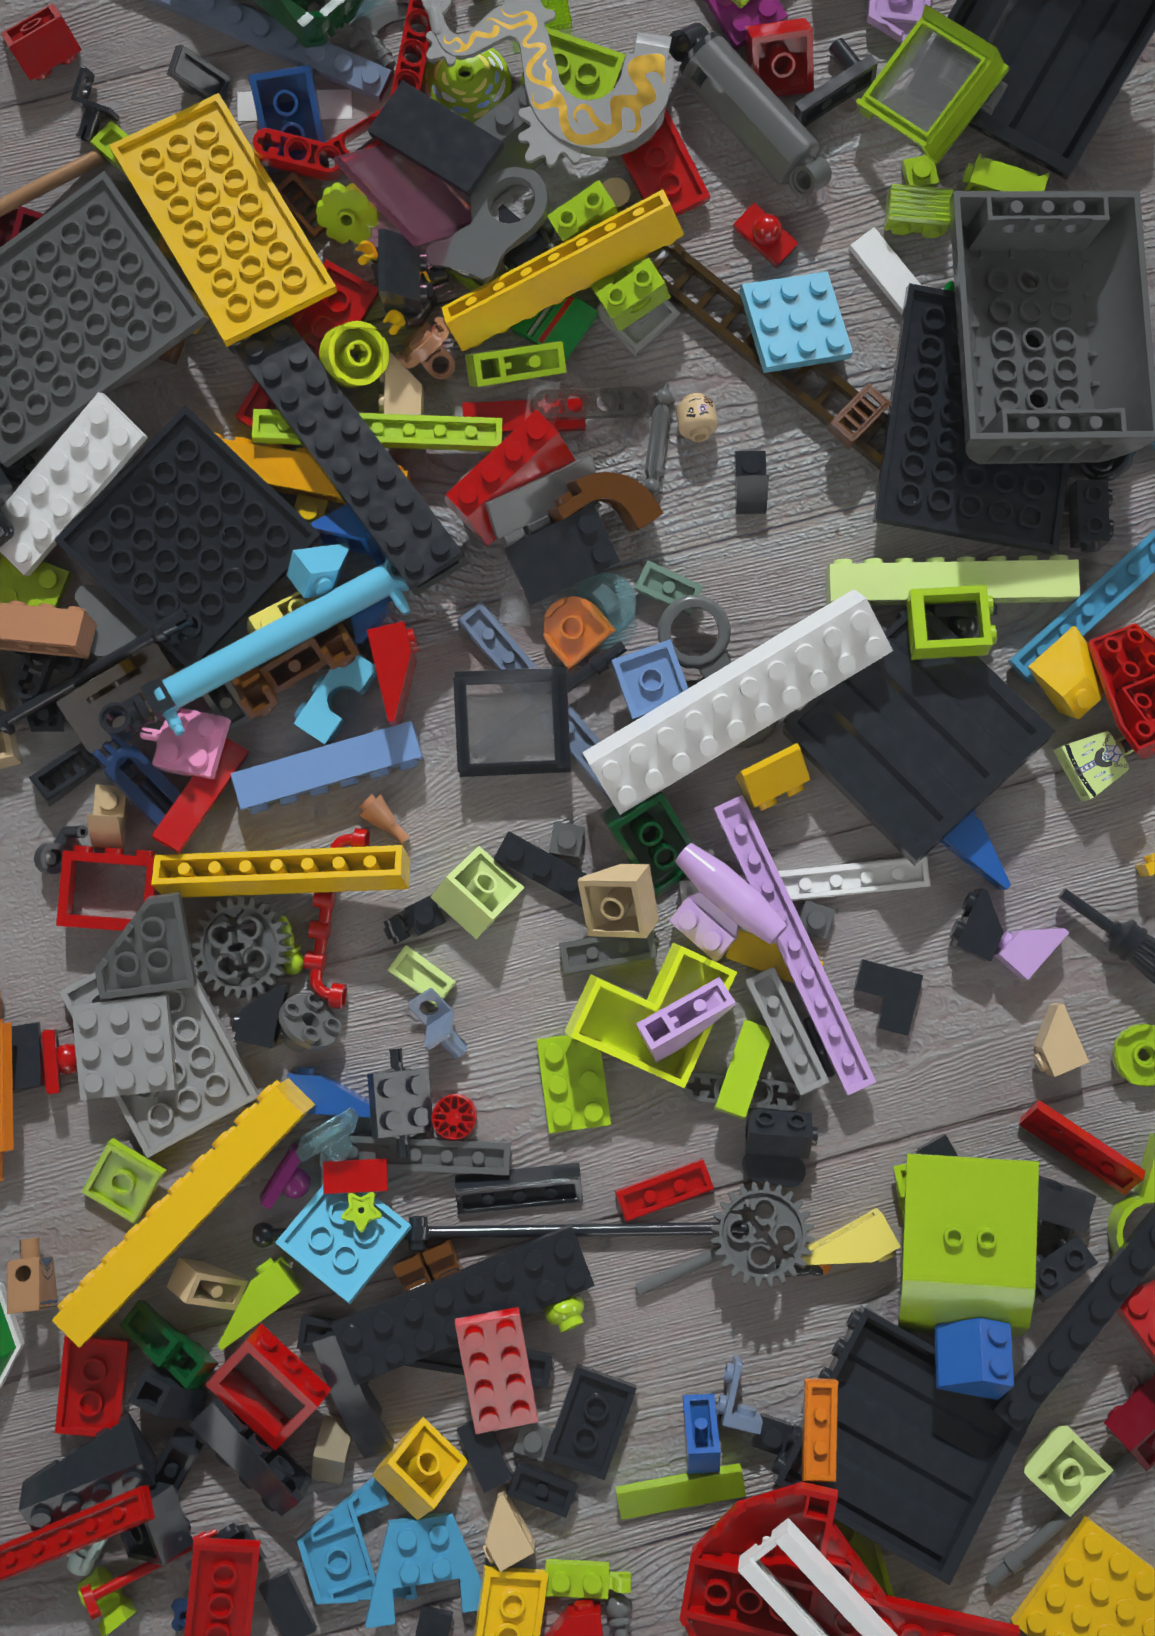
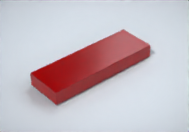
M702 1158L615 1190L625 1221L628 1222L712 1191L714 1186Z

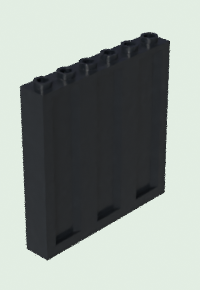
M956 0L948 18L997 47L1003 62L1010 68L1001 80L1008 84V87L992 115L979 109L967 126L1068 180L1155 33V0ZM937 34L908 89L909 94L943 112L955 95L939 87L938 79L953 52L965 57L976 65L980 63V60ZM957 67L950 80L955 83L962 69ZM970 73L967 74V76H966L965 80L963 81L962 85H963L964 82L967 80V78L970 76Z
M924 605L927 640L959 639ZM905 606L896 616L898 620L890 628L887 625L882 628L893 651L807 702L808 704L800 711L796 709L789 713L783 721L785 723L783 734L793 744L798 743L802 754L915 866L1052 738L1055 730L978 656L911 660L907 607Z
M861 1305L858 1311L853 1309L846 1322V1327L849 1329L844 1339L839 1337L831 1351L834 1359L829 1368L824 1366L818 1376L820 1379H836L838 1381L836 1482L802 1480L803 1419L799 1426L793 1425L786 1439L789 1446L785 1454L779 1453L772 1465L773 1480L776 1485L782 1488L799 1482H806L837 1489L838 1499L834 1514L835 1519L950 1585L1034 1414L1018 1433L990 1408L996 1400L936 1389L935 1346Z

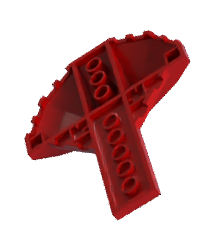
M799 1482L737 1501L692 1546L679 1617L682 1626L686 1628L688 1636H798L738 1571L740 1555L754 1544L761 1545L763 1537H771L772 1530L789 1518L897 1636H1020L1019 1625L886 1595L833 1522L838 1490L806 1482ZM778 1545L760 1558V1561L830 1636H862Z

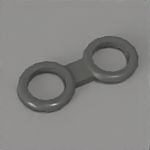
M687 595L675 600L664 610L658 623V640L661 643L671 639L672 622L681 611L688 608H700L707 611L715 619L718 627L717 641L707 654L699 657L688 656L681 653L673 644L680 666L686 669H698L703 679L732 663L726 654V649L730 643L731 625L726 612L717 602L704 596ZM779 720L734 747L750 748L763 743L774 732Z

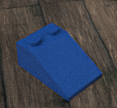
M311 64L248 75L260 129L270 128L326 143ZM266 143L264 151L268 152L271 147L270 143ZM281 146L280 156H283V157H284V146ZM293 150L289 154L294 160H302L306 157L305 153L301 150ZM323 158L320 164L329 163V158ZM268 167L269 173L282 171L280 169Z

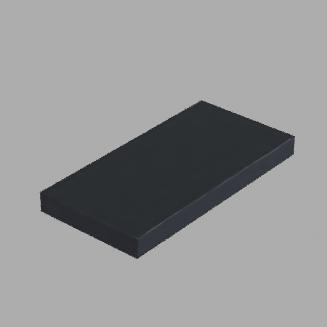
M403 80L367 130L374 139L470 197L504 148L503 141Z

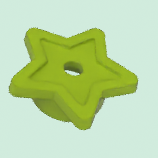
M370 1192L363 1197H359L349 1193V1207L341 1215V1220L354 1222L359 1232H364L367 1224L372 1220L382 1218V1213L374 1207L376 1194ZM364 1208L363 1213H359L358 1210Z

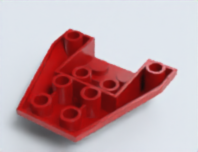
M1134 623L1094 638L1087 645L1118 729L1135 753L1142 759H1146L1155 755V639Z

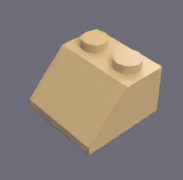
M618 864L580 877L577 880L588 936L647 938L658 923L659 916L649 864Z

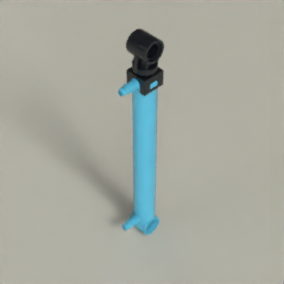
M386 559L385 563L162 680L159 676L142 685L140 689L146 700L141 693H138L121 703L112 702L107 704L99 713L100 726L113 739L126 741L135 736L140 728L154 722L155 715L160 722L166 720L175 735L180 736L185 732L182 721L178 716V713L181 712L180 707L389 596L402 615L409 614L411 609L402 593L408 591L409 588L400 576L393 574L395 569ZM125 716L123 725L117 728L112 727L113 721L117 717Z

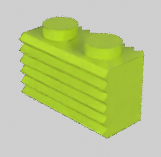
M891 184L887 193L884 230H891L895 235H907L913 232L916 234L921 233L926 238H937L945 235L950 225L949 201L953 189Z

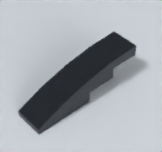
M334 1332L313 1338L312 1344L326 1383L331 1388L330 1392L335 1405L363 1458L391 1451L394 1439L380 1418L382 1407L368 1386L369 1380L354 1386Z

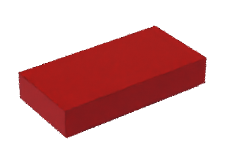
M388 1158L323 1162V1194L389 1191Z

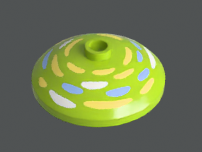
M490 48L473 58L456 59L453 67L447 66L444 59L434 62L427 61L421 83V90L424 94L473 124L511 94L512 88L511 75L507 63L494 48ZM465 71L470 73L468 77L460 76Z

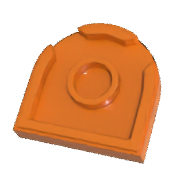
M579 596L558 599L550 605L544 615L543 636L545 642L569 671L574 670L616 631L615 627L593 602Z

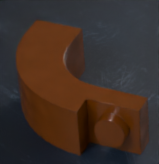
M614 472L593 473L567 483L570 491L555 499L556 506L548 511L555 522L565 519L591 501L603 502L611 506L618 513L629 532L640 530L664 514L654 496L641 483L629 476Z

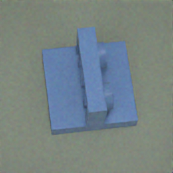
M671 639L611 660L632 720L644 716L688 689Z

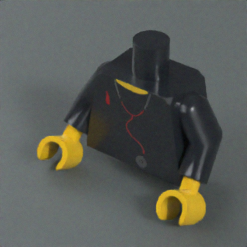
M365 240L355 248L356 251L365 253L358 258V263L360 265H366L370 261L374 263L371 264V268L378 285V247ZM431 267L428 269V272H422L423 283L427 282L428 302H423V313H400L397 310H390L382 322L393 324L389 330L391 335H396L400 329L420 327L424 324L437 304L433 287L449 281L445 269Z

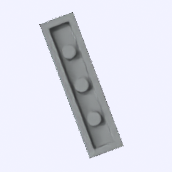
M775 967L746 979L748 987L800 1095L829 1083L830 1081Z

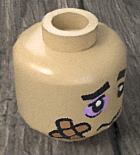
M693 393L685 396L676 408L677 423L680 434L683 437L694 442H702L707 440L717 430L718 419L716 407L712 399L701 393Z

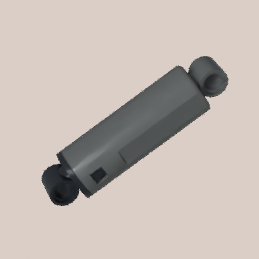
M695 22L677 29L669 35L672 36L669 53L676 61L682 62L679 67L681 77L779 184L790 182L792 190L797 195L803 197L809 196L830 182L832 175L830 165L824 158L814 157L819 148L818 141L718 31L709 34L704 25Z

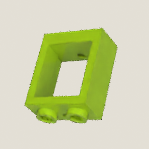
M987 585L909 590L906 607L911 660L987 656L992 645L996 644V626L991 625L990 615L993 614L994 602L993 597L988 596ZM976 601L980 638L927 640L924 604Z

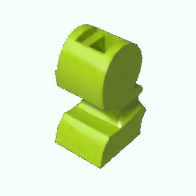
M104 1566L96 1567L91 1575L77 1583L78 1594L86 1609L87 1607L80 1588L90 1583L94 1590L114 1579L109 1570ZM122 1588L97 1601L103 1615L102 1621L98 1623L101 1635L107 1636L137 1612L132 1599L124 1596Z

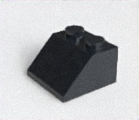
M385 228L378 229V291L385 313L387 314L390 310H397L400 313H423V302H428L427 282L423 283L422 272H428L427 252H422L419 240Z
M155 1481V1484L149 1486L155 1519L122 1532L120 1536L129 1558L163 1566L191 1546L194 1541L190 1533V1522L184 1516L179 1503L181 1500L179 1492L172 1484Z

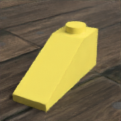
M875 1208L807 1246L806 1248L811 1250L812 1254L811 1256L801 1255V1258L806 1265L872 1263L877 1260L884 1262L892 1258L896 1254L894 1250L901 1246L882 1212Z

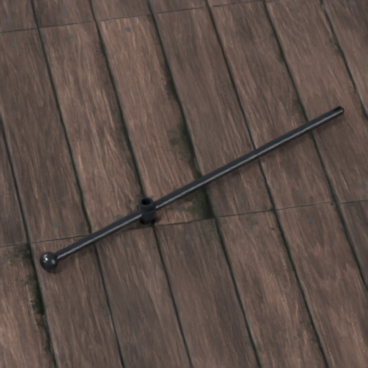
M409 1216V1224L412 1228L403 1239L409 1240L410 1250L428 1249L429 1239L534 1238L570 1224L429 1226L428 1216ZM720 1222L571 1225L576 1237L719 1235L711 1231V1226L718 1225ZM747 1222L733 1226L731 1234H748ZM258 1223L253 1228V1243L261 1248L268 1247L273 1241H277L287 1228H273L269 1223Z

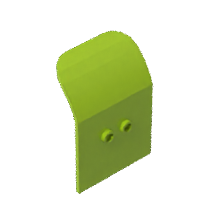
M906 1153L903 1269L898 1319L901 1328L913 1332L935 1334L934 1326L936 1324L984 1318L1009 1323L1011 1338L1026 1334L1031 1323L1035 1297L1039 1161Z

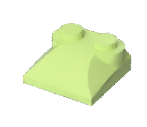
M1058 1426L1051 1430L1027 1456L1024 1463L1025 1475L1070 1517L1113 1471L1068 1426Z

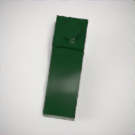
M138 1300L119 1325L158 1367L166 1368L186 1389H200L219 1364L200 1343L194 1342L176 1329L144 1300Z

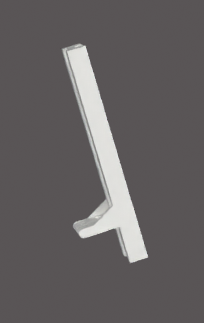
M789 1518L772 1530L771 1537H763L761 1545L754 1544L740 1555L739 1573L798 1636L830 1635L760 1561L761 1557L777 1545L862 1636H897Z

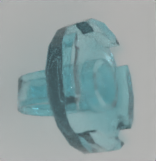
M608 572L594 574L579 587L576 596L590 600L599 608L615 627L616 631L613 634L626 628L633 619L636 608L635 592L629 582L621 576Z

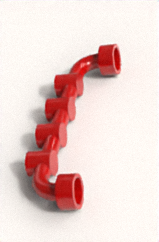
M355 828L353 834H344L336 838L330 845V848H343L347 846L368 847L370 831L368 829ZM336 892L314 893L313 907L320 908L318 920H311L308 928V937L315 939L314 951H306L303 966L304 969L311 970L310 985L313 992L319 998L327 1000L330 1008L343 1009L347 999V985L333 983L331 988H327L322 982L323 971L327 963L326 949L331 935V915L336 902Z

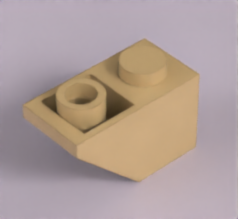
M389 353L388 366L380 376V383H385L384 394H379V412L384 414L424 415V390L422 384L392 353Z

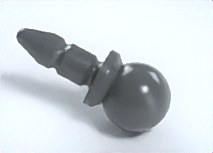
M614 1594L606 1602V1612L611 1618L609 1626H615V1636H628L626 1625L631 1624V1620L628 1618L631 1612V1603L625 1595Z

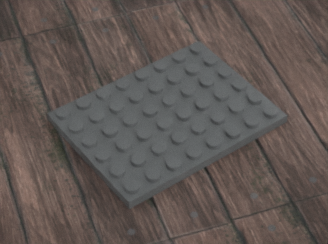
M105 171L0 247V461L6 467L11 466L78 417L98 392L108 395L209 321Z

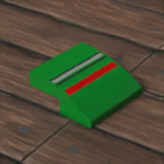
M572 294L561 303L551 305L539 311L534 317L524 319L510 328L514 334L533 344L562 341L566 362L599 314L584 301Z

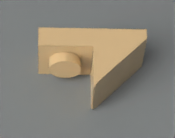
M95 784L93 814H87L86 816L92 847L125 848L128 799L116 786Z

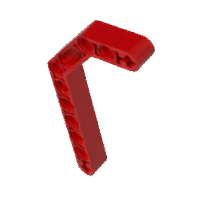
M409 0L390 97L402 80L419 91L421 88L426 54L429 48L426 34L431 31L428 14L420 0ZM413 24H421L425 31L421 33L415 32L411 26ZM415 54L420 61L411 63L405 59V55ZM382 108L326 143L270 128L260 129L253 137V152L264 166L291 173L295 171L299 175L322 181L336 180L387 148L386 145L378 140L356 153L350 152L345 146L367 132ZM266 143L271 144L268 152L263 151L262 148L265 147ZM281 146H284V157L280 156ZM293 150H301L305 153L306 157L302 160H294L289 154ZM323 158H331L336 162V165L333 168H325L320 164V161Z

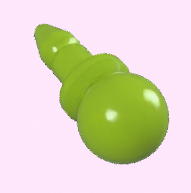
M281 916L280 922L288 923L282 929L283 934H292V937L285 940V945L293 947V950L285 951L284 956L291 960V963L281 964V967L286 971V974L296 975L304 969V956L299 952L301 949L300 945H294L295 942L293 933H291L290 923L285 916Z

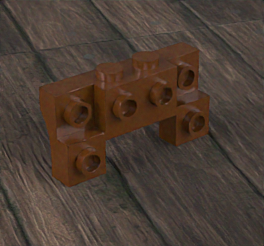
M342 621L236 677L232 682L237 690L240 705L252 720L258 715L263 717L272 712L275 705L278 704L277 694L281 691L292 688L298 681L309 674L318 672L326 664H329L332 670L337 667L343 668L348 666L355 660V656L359 654V651L348 632L346 624Z

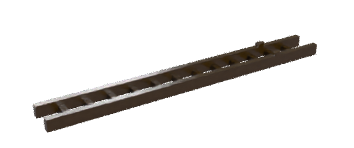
M626 203L622 208V211L631 206ZM674 242L669 246L662 247L663 251L652 262L657 271L670 255L687 268L673 285L659 272L671 296L670 299L825 426H828L834 416L820 405L834 388L849 401L859 393L824 363L801 367L791 380L787 379L779 371L763 373L758 354L750 348L754 343L752 333L742 342L727 330V327L740 312L746 316L741 296L686 252L685 248L679 243ZM694 274L710 287L697 304L680 291ZM717 293L734 306L720 323L703 310ZM810 370H813L828 383L814 400L797 387ZM864 397L870 404H872L876 409H878L876 405H874L871 401ZM858 403L857 407L870 417L872 413L861 403ZM884 412L864 436L859 438L852 446L879 470L882 455L867 443L881 427L886 430L888 415Z

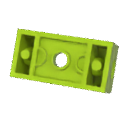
M598 180L547 215L563 243L619 212L604 186ZM649 257L640 261H634L621 268L616 274L606 276L590 286L619 332L671 298L664 280Z

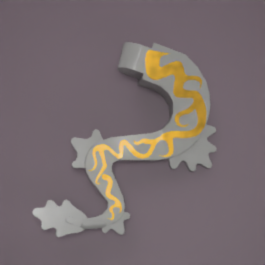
M421 0L423 8L428 14L431 31L426 34V40L432 44L426 54V59L429 62L444 59L447 66L453 67L456 59L473 58L506 40H512L518 44L521 53L525 92L529 103L528 107L521 108L518 111L519 119L530 125L528 129L518 135L520 143H527L529 145L525 154L526 163L530 164L540 158L546 159V165L549 168H553L560 155H565L573 165L579 164L581 153L597 157L618 156L636 150L650 140L662 125L675 61H670L668 57L672 36L638 32L635 48L632 54L626 53L621 78L615 88L603 98L594 100L576 99L565 90L560 81L548 31L545 27L546 24L555 19V12L544 8L541 0H504L503 5L490 11L466 35H456L450 31L444 20L443 15L447 13L454 0Z

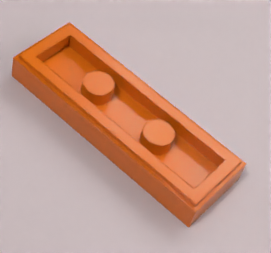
M804 1378L803 1481L836 1482L838 1381L836 1379Z

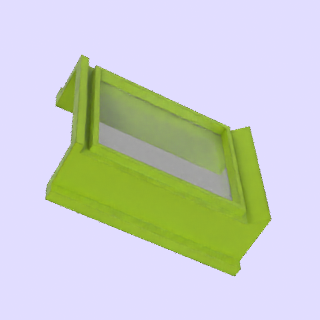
M925 4L919 21L862 98L856 100V103L860 108V114L868 119L874 115L920 145L927 157L938 164L1010 68L1003 62L997 47Z

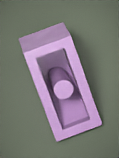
M1065 928L1018 930L1011 933L1007 931L1003 934L994 956L1017 977L1028 980L1069 932Z

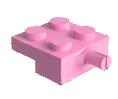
M179 708L181 712L178 713V716L182 721V726L185 730L184 734L180 736L175 735L166 720L160 730L142 727L141 731L144 733L140 732V738L157 743L152 762L154 767L160 771L188 777L193 775L215 779L231 723L228 717Z

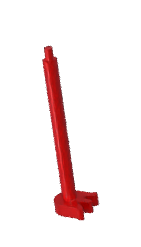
M216 1529L207 1533L204 1531L192 1537L194 1541L195 1537L212 1538L217 1535ZM194 1543L166 1564L192 1551ZM145 1562L94 1590L90 1583L81 1587L80 1591L90 1618L94 1620L102 1616L98 1600L162 1567V1565Z

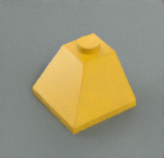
M1072 626L1027 667L1061 714L1079 720L1102 699L1103 686L1087 642L1077 627Z

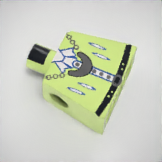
M1109 731L1063 745L1053 750L1081 802L1094 798L1129 770V765L1124 757L1134 752L1124 736L1114 740Z

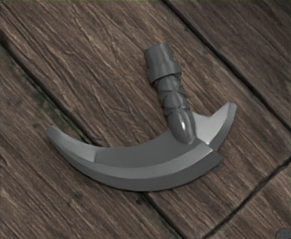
M394 3L382 4L361 13L350 25L353 31L350 36L349 49L354 51L360 43L370 44L374 52L377 53L376 57L380 64H383L385 68L392 69L396 62L392 57L391 51L385 48L384 43L381 42L378 33L391 23L406 20L408 6Z

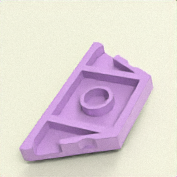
M869 0L866 22L899 43H902L921 18L925 4L930 6L931 0ZM926 44L918 53V55H924L926 50Z

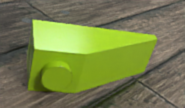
M562 341L465 354L469 386L474 387L567 373Z
M282 1256L276 1261H273L270 1257L255 1268L258 1274L250 1281L218 1344L221 1351L299 1294L303 1289V1284Z

